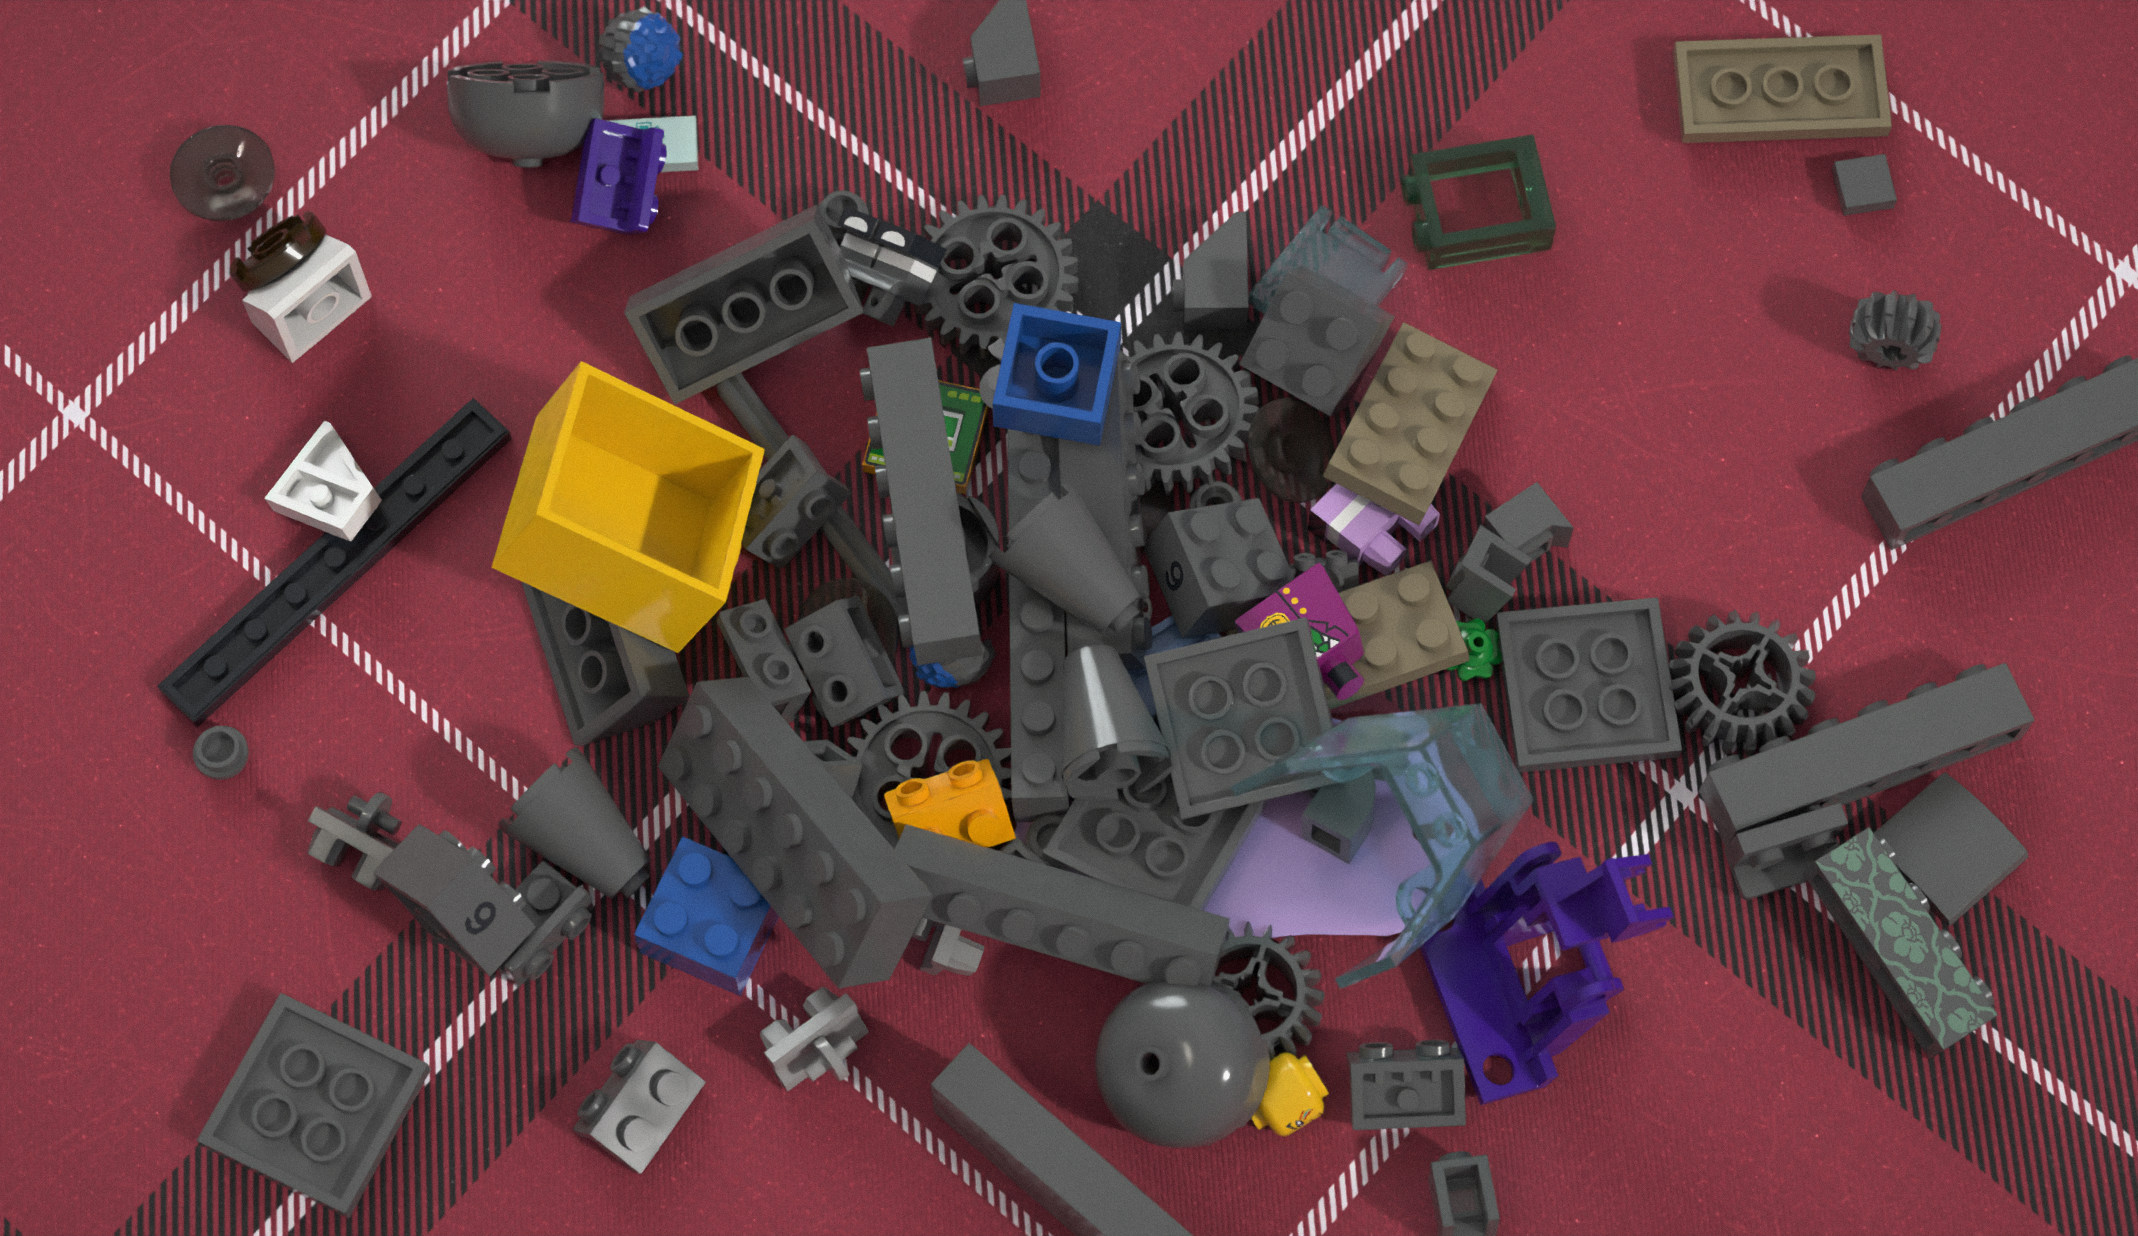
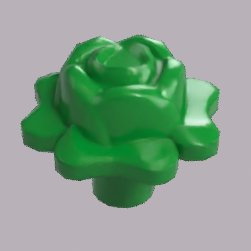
M1479 618L1473 619L1468 623L1456 621L1468 650L1469 661L1446 670H1457V677L1464 682L1473 677L1490 678L1493 674V666L1499 665L1502 661L1501 652L1497 646L1498 632L1494 629L1485 630V624Z

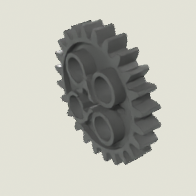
M979 195L977 209L970 210L960 200L958 201V216L955 218L943 210L939 212L941 229L928 224L924 226V237L947 250L920 307L914 305L916 315L927 314L925 317V329L928 332L942 326L940 332L941 344L946 345L957 337L959 338L960 354L964 355L972 344L980 347L981 359H986L990 352L988 346L1000 338L1006 341L1014 303L1072 312L1073 297L1070 294L1078 292V278L1073 276V274L1078 272V259L1069 256L1072 253L1071 238L1059 240L1061 237V224L1059 222L1044 227L1046 210L1043 208L1029 216L1027 215V200L1022 199L1013 210L1007 208L1005 195H1000L996 207H989L985 197ZM1004 240H1011L1019 244L1015 249L1008 251L1001 250L995 245ZM956 259H963L971 263L970 266L960 270L947 266L949 262ZM1028 259H1035L1036 262H1031V261H1027V260H1028ZM991 273H993L996 280H994L993 277L990 275ZM1029 283L1038 286L1040 290L1033 294H1022L1016 288L1022 284ZM950 291H956L959 294L953 295ZM979 302L986 303L992 307L986 313L981 314L973 313L967 309L972 304Z
M1181 332L1176 333L1172 345H1165L1159 334L1154 335L1153 348L1146 349L1138 340L1134 341L1135 355L1131 358L1126 354L1124 355L1130 362H1135L1140 378V392L1133 395V401H1147L1143 406L1133 407L1134 412L1138 413L1142 425V443L1135 445L1136 463L1141 464L1144 473L1145 492H1148L1156 481H1161L1165 495H1170L1174 483L1182 481L1187 493H1192L1193 479L1200 477L1204 483L1210 486L1213 485V470L1218 469L1226 475L1232 474L1229 457L1238 460H1245L1247 458L1244 443H1255L1256 433L1253 425L1260 424L1259 407L1256 406L1259 404L1257 388L1251 387L1252 378L1250 370L1240 371V361L1237 354L1224 359L1223 344L1220 342L1206 351L1202 335H1198L1191 346L1184 345ZM1158 378L1161 381L1173 412L1178 418H1183L1184 431L1195 445L1194 448L1186 446L1172 411L1169 408L1164 409L1162 394L1152 379ZM1185 378L1195 380L1193 383L1187 385L1177 384L1179 380ZM1216 419L1219 421L1211 426H1202L1199 424L1203 420ZM1158 441H1168L1171 443L1163 448L1151 447L1152 444Z
M921 691L918 706L910 707L907 699L903 695H899L898 712L892 714L888 708L880 704L878 706L881 718L879 724L876 725L864 718L860 721L867 735L865 740L857 737H849L847 740L849 747L857 753V756L854 758L863 764L853 801L894 849L899 838L890 813L880 807V802L886 792L896 789L901 783L910 779L925 778L930 758V746L932 738L936 734L942 736V743L938 749L934 764L936 775L950 770L946 765V759L952 751L959 748L968 749L975 754L976 762L989 759L1005 804L1012 803V792L1002 787V785L1011 783V769L1001 768L1002 765L1011 761V748H995L1004 739L1003 730L999 728L986 733L985 729L990 721L989 714L985 711L972 720L970 718L971 703L967 699L956 710L951 709L949 693L946 692L941 696L937 706L930 705L926 691ZM903 738H914L922 744V748L915 758L901 760L892 754L894 745Z

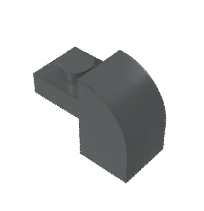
M1350 746L1347 747L1341 756L1346 777L1345 782L1303 791L1313 797V799L1302 813L1301 838L1348 864L1360 849L1372 828L1376 793L1375 779L1369 764L1360 753Z

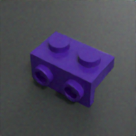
M597 118L592 119L584 139L571 223L625 235L647 232L648 227L654 222L657 215L658 197L654 195L657 174L661 173L665 165L667 156L666 145L662 143L663 129L655 127L639 129Z

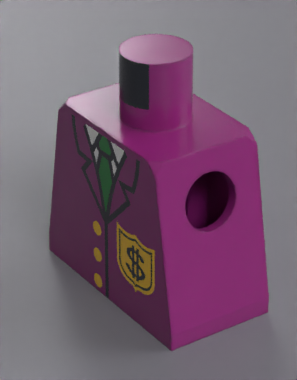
M1319 562L1234 620L1237 632L1242 633L1307 617L1323 684H1326L1338 700H1345L1351 697L1363 685L1364 678L1352 665L1364 654L1360 632L1327 572Z

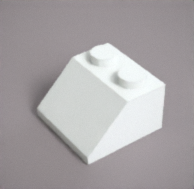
M325 234L315 249L301 262L270 283L249 291L242 301L251 322L293 363L368 301L372 295L356 251L350 245Z

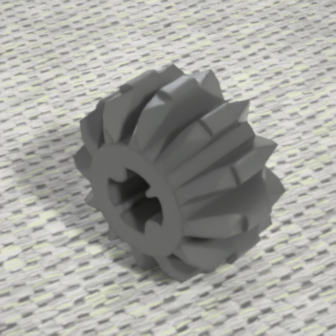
M1896 290L1887 295L1881 292H1872L1870 298L1859 299L1857 308L1853 312L1849 329V337H1851L1850 347L1858 352L1859 359L1874 361L1877 368L1889 366L1895 371L1899 367H1906L1911 370L1918 369L1919 364L1931 362L1933 354L1937 350L1942 329L1940 324L1941 315L1933 310V303L1927 300H1916L1914 293L1906 296L1900 295Z

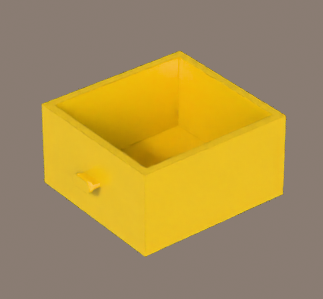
M581 361L536 416L491 568L679 653L726 603L734 568L738 562L742 546L741 541L765 449Z

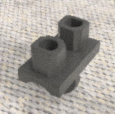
M381 791L376 793L369 802L354 795L347 804V810L358 815V820L335 807H330L326 811L319 806H315L308 821L316 825L317 828L307 853L323 863L339 866L351 845L364 852L351 877L372 890H383L386 886L375 876L373 871L400 843L378 831L381 828L395 835L402 824V821L389 814L392 798Z

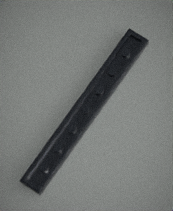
M472 398L374 488L382 501L351 542L325 532L157 685L159 691L194 726L199 727L512 439L510 431Z

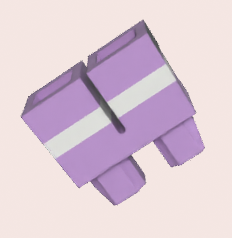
M1335 484L1310 509L1308 531L1323 543L1328 539L1338 548L1347 552L1348 559L1357 558L1358 567L1365 561L1374 569L1388 576L1401 563L1407 550L1391 534L1401 525L1416 539L1421 541L1437 526L1440 514L1430 504L1420 525H1417Z

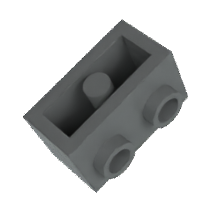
M859 596L836 600L784 629L790 640L789 647L800 669L805 671L814 690L812 692L813 703L819 714L829 721L831 727L855 722L877 710L880 704L885 706L898 699L899 695L906 694Z

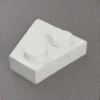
M326 421L321 424L264 498L273 511L350 542L382 501L331 423Z

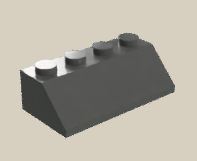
M815 205L630 296L624 314L675 405L862 314L863 307L842 251L820 209Z
M521 581L575 746H584L657 722L690 697L674 651Z

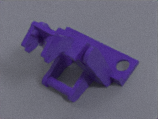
M1543 843L1520 854L1487 889H1485L1479 871L1469 874L1467 881L1444 904L1450 910L1453 917V924L1450 929L1446 931L1434 930L1428 926L1424 918L1412 926L1458 1049L1464 1058V1064L1480 1106L1549 1085L1559 1076L1551 1057L1563 1052L1610 1013L1606 1001L1624 991L1625 988L1621 978H1614L1599 940L1610 937L1611 942L1614 943L1640 936L1665 927L1667 925L1666 921L1674 918L1670 907L1646 910L1644 903L1633 906L1625 886V880L1644 874V868L1652 865L1649 854L1604 860L1600 866L1587 873L1581 857L1554 863L1562 854L1558 843ZM1554 931L1562 951L1578 946L1586 969L1553 977L1528 1001L1507 947ZM1490 1056L1504 1058L1512 1068L1511 1081L1505 1085H1497L1490 1082L1483 1072L1484 1060Z

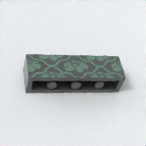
M1870 827L1816 860L1803 874L1930 1060L1996 1017L1998 1014L1992 1006L1994 1005V998L1987 985L1979 977H1972L1960 960L1962 952L1954 937L1945 929L1940 931L1928 913L1930 905L1924 893L1914 883L1908 884L1896 867L1898 859L1891 845L1883 837H1876Z

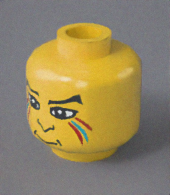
M1283 1052L1270 1061L1267 1087L1258 1109L1251 1118L1258 1130L1269 1125L1275 1134L1285 1137L1318 1118L1323 1113L1324 1102L1322 1098L1329 1093L1306 1055L1297 1059L1292 1053Z

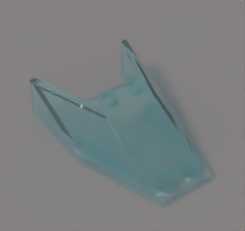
M1482 703L1348 718L1231 786L1237 797L1281 775L1322 771L1330 780L1344 784L1359 778L1376 767L1383 774L1431 864L1404 880L1396 892V907L1405 928L1396 940L1335 978L1340 989L1398 966L1458 914L1534 801ZM1414 889H1419L1426 896L1415 911L1411 898Z

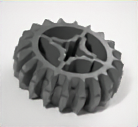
M1735 609L1729 612L1726 625L1713 614L1707 619L1706 630L1695 625L1688 633L1689 641H1679L1675 649L1678 659L1671 660L1669 664L1670 676L1675 678L1669 681V689L1673 690L1674 697L1679 698L1674 703L1676 715L1690 714L1684 726L1686 733L1695 732L1697 729L1702 728L1705 731L1701 741L1703 746L1712 744L1714 737L1723 740L1722 751L1725 755L1731 753L1735 743H1741L1742 750L1748 757L1754 753L1757 741L1763 746L1776 739L1777 736H1788L1791 739L1795 733L1794 725H1803L1809 715L1805 707L1811 706L1815 699L1814 691L1808 688L1816 679L1815 670L1803 668L1810 659L1809 650L1793 651L1792 649L1798 640L1796 633L1788 634L1783 638L1777 634L1781 626L1779 619L1773 620L1768 628L1759 625L1761 618L1758 611L1751 614L1748 623H1743ZM1727 649H1743L1748 652L1741 656H1730L1722 651ZM1765 659L1777 671L1782 682L1783 692L1776 688L1777 682L1770 679L1763 670ZM1752 668L1746 688H1739L1735 697L1730 698L1735 686L1733 683H1735L1737 677L1743 678L1746 671ZM1699 674L1707 678L1706 683L1717 691L1720 700L1717 707L1705 695L1700 684ZM1742 709H1750L1760 714L1764 710L1768 712L1758 717L1745 718L1733 716Z
M1249 921L1244 929L1245 936L1235 937L1234 932L1228 926L1227 940L1224 941L1217 969L1237 959H1250V962L1241 973L1231 975L1221 972L1218 977L1214 976L1213 981L1227 986L1241 996V994L1243 995L1244 988H1250L1254 976H1257L1255 987L1257 991L1256 1000L1254 999L1253 1006L1247 1008L1255 1022L1261 1019L1277 1021L1278 1017L1287 1019L1278 1028L1261 1035L1262 1041H1267L1269 1061L1276 1057V1050L1280 1054L1290 1052L1296 1056L1297 1051L1292 1040L1301 1045H1309L1312 1040V1034L1306 1026H1319L1322 1014L1312 1007L1323 1004L1324 992L1311 988L1320 982V971L1318 969H1304L1311 959V954L1308 950L1299 951L1294 955L1290 954L1295 945V938L1292 935L1284 937L1279 944L1273 942L1272 925L1265 930L1263 937L1253 936V929ZM1268 964L1274 966L1286 977L1292 988L1295 1001L1283 998V992L1274 989L1266 981L1265 975Z

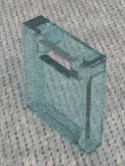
M1321 206L1249 292L1248 304L1265 315L1286 272L1305 265L1378 306L1403 276L1408 263L1398 257L1387 271L1382 273L1381 270L1389 260L1391 250L1342 216L1337 219L1328 230V235L1322 232V229L1330 220L1332 211L1325 206Z

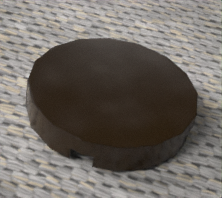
M305 211L303 215L304 221L299 215L285 218L251 242L247 249L252 255L244 263L239 257L233 260L229 274L242 291H252L270 283L301 262L315 249L323 239L326 229L313 212Z

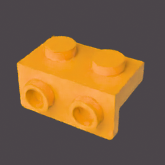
M989 759L977 762H960L947 772L927 779L916 778L907 780L896 789L884 794L899 839L906 824L986 848L1016 838L998 780Z

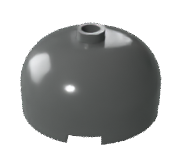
M537 60V64L516 63L503 65L502 61L457 66L448 70L447 101L449 117L459 136L474 149L487 155L512 159V165L516 167L542 166L543 158L562 156L582 147L592 119L602 120L605 108L603 73H600V67L563 61Z
M1167 980L1144 984L1127 994L1107 1017L1098 1038L1095 1056V1070L1099 1090L1114 1118L1136 1137L1148 1143L1167 1148L1209 1146L1227 1137L1238 1127L1245 1126L1263 1099L1270 1067L1267 1041H1262L1258 1026L1247 1009L1250 1007L1249 1004L1235 991L1216 981H1212L1210 986L1199 982L1197 986L1168 984Z

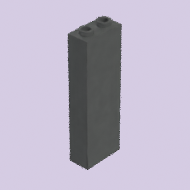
M970 1043L962 1049L931 1083L934 1113L1076 1236H1193Z

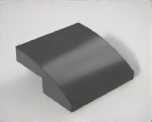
M1946 772L1941 774L1874 832L1876 837H1883L1893 848L1898 859L1896 867L1907 883H1914L1921 889L1929 902L1930 911L1948 926H1951L2028 858V851L2007 827L1974 795Z

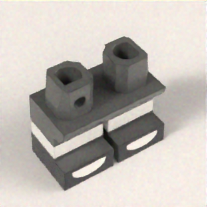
M845 206L837 225L847 230L840 249L860 302H862L868 286L872 288L863 307L862 314L894 327L905 301L920 307L947 249L914 232Z

